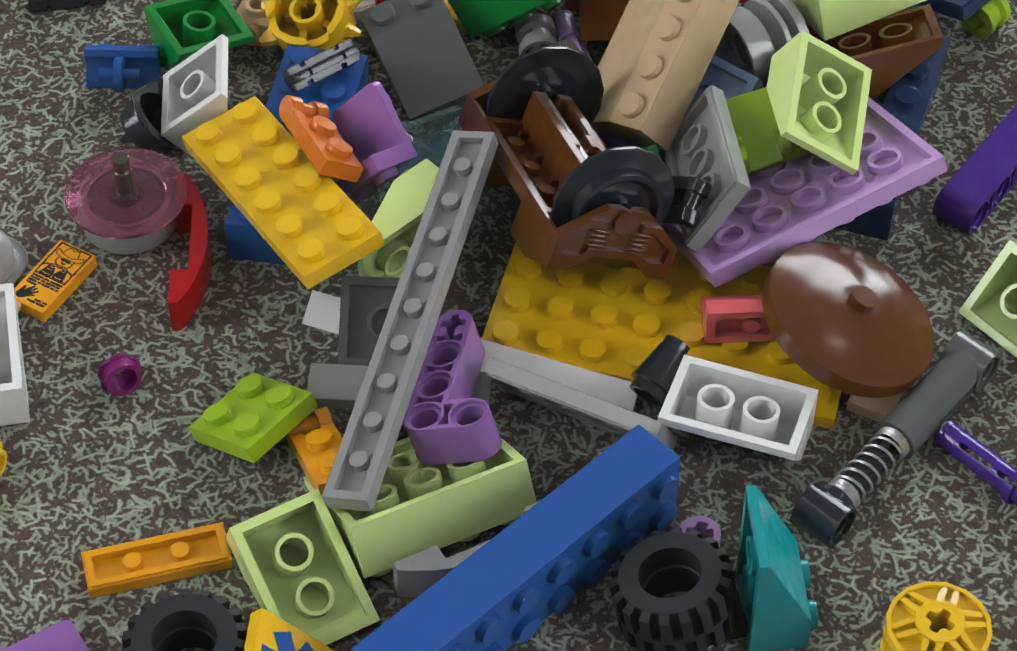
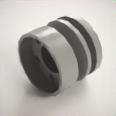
M749 0L743 7H736L714 55L758 77L763 82L761 88L767 87L772 55L802 30L808 34L810 33L802 14L791 0Z

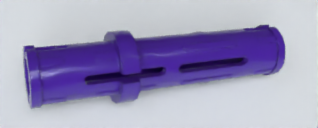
M954 421L946 423L938 432L935 444L946 450L972 472L1000 491V497L1006 503L1012 504L1014 502L1017 504V489L1004 480L1005 477H1008L1017 484V469L989 447L960 428ZM967 450H972L982 459L991 464L992 468L986 467L984 464H982L980 461H978L976 458L970 455L967 452Z

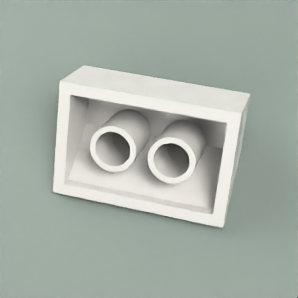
M684 354L657 421L662 422L667 427L797 461L802 459L813 428L819 390Z

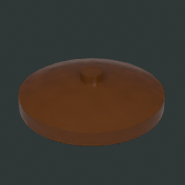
M830 242L805 243L786 251L774 264L764 281L762 307L772 335L784 352L800 368L823 384L841 392L860 397H890L909 389L930 364L934 351V334L931 321L923 304L900 276L874 257L841 244Z

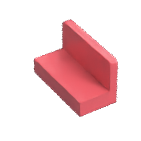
M762 295L704 296L701 298L705 343L776 341L764 316Z

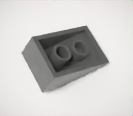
M387 0L358 13L368 42L410 123L424 120L466 101L469 92L484 86L444 0Z

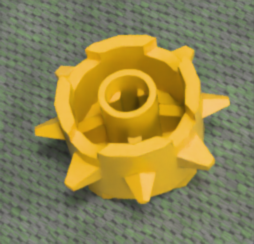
M268 0V2H262L260 7L265 10L269 28L258 40L261 46L279 45L284 53L287 45L317 49L333 47L335 50L336 44L346 39L354 40V37L361 36L362 31L356 27L357 22L352 11L362 0Z

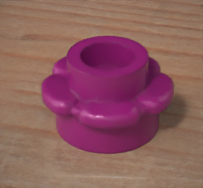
M117 353L108 358L98 369L97 376L101 380V387L105 391L109 390L115 396H126L133 393L139 387L142 379L141 364L138 359L130 358L127 353Z

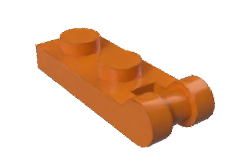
M284 96L279 106V116L318 173L357 183L364 167L354 155L353 148L343 140L336 130L337 126L328 119V105L317 101H311L307 104L303 103L300 97Z

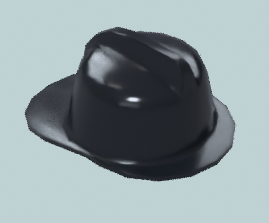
M163 79L153 80L135 90L131 95L130 102L120 114V121L125 131L124 136L120 140L122 144L133 142L138 148L147 153L158 152L164 148L176 146L161 135Z

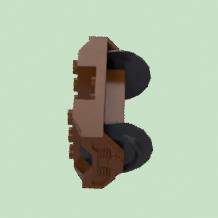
M566 46L542 47L520 56L503 70L496 80L468 93L458 123L462 131L495 133L498 147L484 185L494 188L501 185L512 186L521 200L510 233L525 257L535 261H543L547 268L567 270L575 265H583L585 263L600 264L613 269H622L623 267L639 269L645 278L665 280L678 251L661 226L671 210L675 193L671 170L656 153L636 146L608 149L592 125L601 108L604 86L600 70L585 53Z

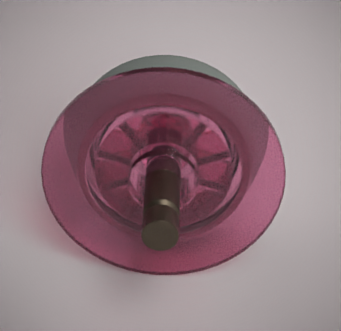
M143 148L114 149L90 158L74 171L65 188V205L69 216L84 230L87 238L95 246L115 254H138L159 246L171 236L177 225V215L186 202L187 183L180 167L169 157L161 153Z

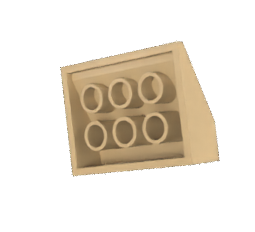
M629 0L598 65L604 93L600 111L592 122L595 130L643 145L657 144L658 149L668 152L739 0Z

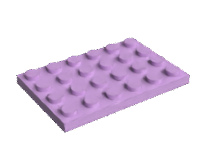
M868 96L859 167L855 174L852 175L809 151L808 155L747 173L751 189L699 253L686 247L681 224L662 223L661 226L682 255L716 288L724 283L734 281L739 275L761 264L772 262L779 255L795 246L809 243L817 236L839 225L847 224L854 220L855 217L877 206L887 204L893 198L917 186L927 184L931 179L947 172L948 169L945 157Z

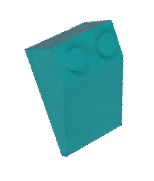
M748 485L745 488L736 563L740 601L749 626V633H747L748 650L766 651L808 648L810 630L818 628L816 601L808 600L806 589L810 588L811 582L809 562L807 559L800 560L797 540L756 485Z

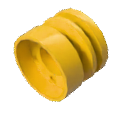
M925 581L906 587L893 598L886 613L882 632L883 638L879 651H989L993 636L991 618L982 602L964 588L947 582Z

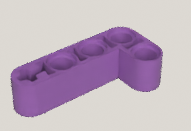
M465 310L449 311L438 318L403 420L419 462L425 465L484 461L493 457L502 446V440L488 403L481 398H472L484 360L485 350L473 317Z

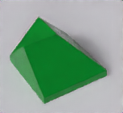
M166 0L144 6V13L153 44L160 48L161 68L183 62L221 34L228 38V49L254 42V35L228 0Z

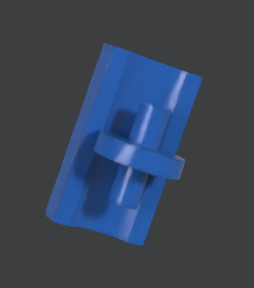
M99 44L85 45L86 87L114 88L115 92L124 93L126 88L139 89L153 80L161 79L159 46Z

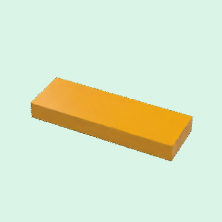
M223 522L81 552L90 599L233 568Z

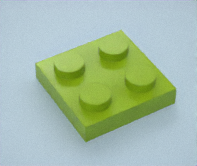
M252 372L250 375L239 380L235 387L217 403L209 406L203 415L189 426L193 438L199 443L255 463L317 409L318 405L312 392Z

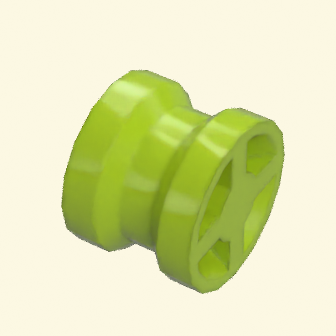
M990 0L965 21L960 20V22L969 33L980 39L988 38L996 30V27L1002 26L1010 18V4L1007 0Z

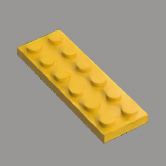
M256 96L237 104L232 109L181 136L188 152L307 289L314 287L385 245L380 230L331 177L318 173L295 138Z

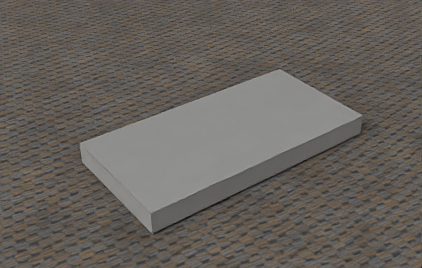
M713 85L707 87L685 115L668 152L663 150L666 165L671 170L672 176H692L712 185L708 198L702 199L698 213L701 216L697 227L691 228L681 225L686 247L698 253L751 189L724 92Z
M491 357L485 373L508 393L622 437L639 424L672 451L674 450L678 439L662 422Z

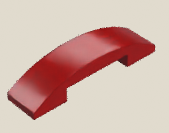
M177 173L175 209L179 232H191L188 269L170 270L168 307L172 331L182 330L197 311L208 286L212 264V251L204 202L197 187L186 173Z

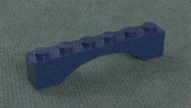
M943 35L944 46L889 87L883 104V108L918 136L920 135L929 107L935 98L944 71L950 41L948 36ZM902 194L893 198L887 204L877 206L855 217L854 220L846 224L845 231L888 241Z

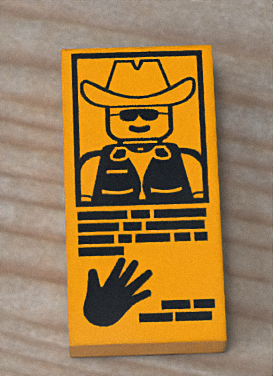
M60 240L14 288L15 297L22 305L20 312L45 323L97 267L96 256Z

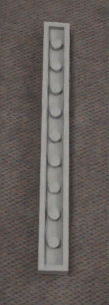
M453 130L322 494V498L328 508L369 512L373 510L498 147V141L494 132Z

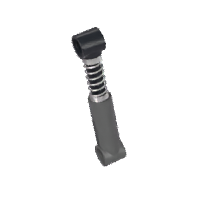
M963 331L955 334L943 350L939 361L883 418L875 429V436L870 439L869 444L863 446L861 452L857 453L853 460L848 462L847 467L841 469L839 475L835 476L829 484L821 487L814 483L804 491L792 510L790 522L827 547L834 548L851 529L857 515V507H859L861 501L866 499V493L873 492V485H879L881 477H887L889 474L888 469L895 468V461L899 462L903 459L911 458L973 391L980 392L991 381L1000 365L1002 355Z

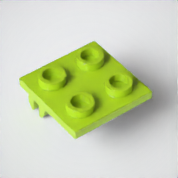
M767 87L726 99L747 173L809 154L808 150L780 135Z

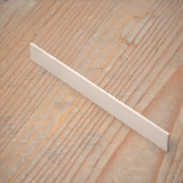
M312 290L302 324L339 334L341 298ZM481 339L485 350L481 372L486 371L491 357L625 409L634 410L638 395L629 387L632 382Z

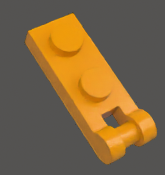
M327 406L315 409L312 412L313 415L306 417L286 435L289 446L314 490L318 488L321 496L343 439L333 423Z

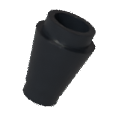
M667 334L664 340L658 344L631 374L634 379L629 386L630 389L644 400L661 406L669 392L684 354L687 355L690 347L679 338Z

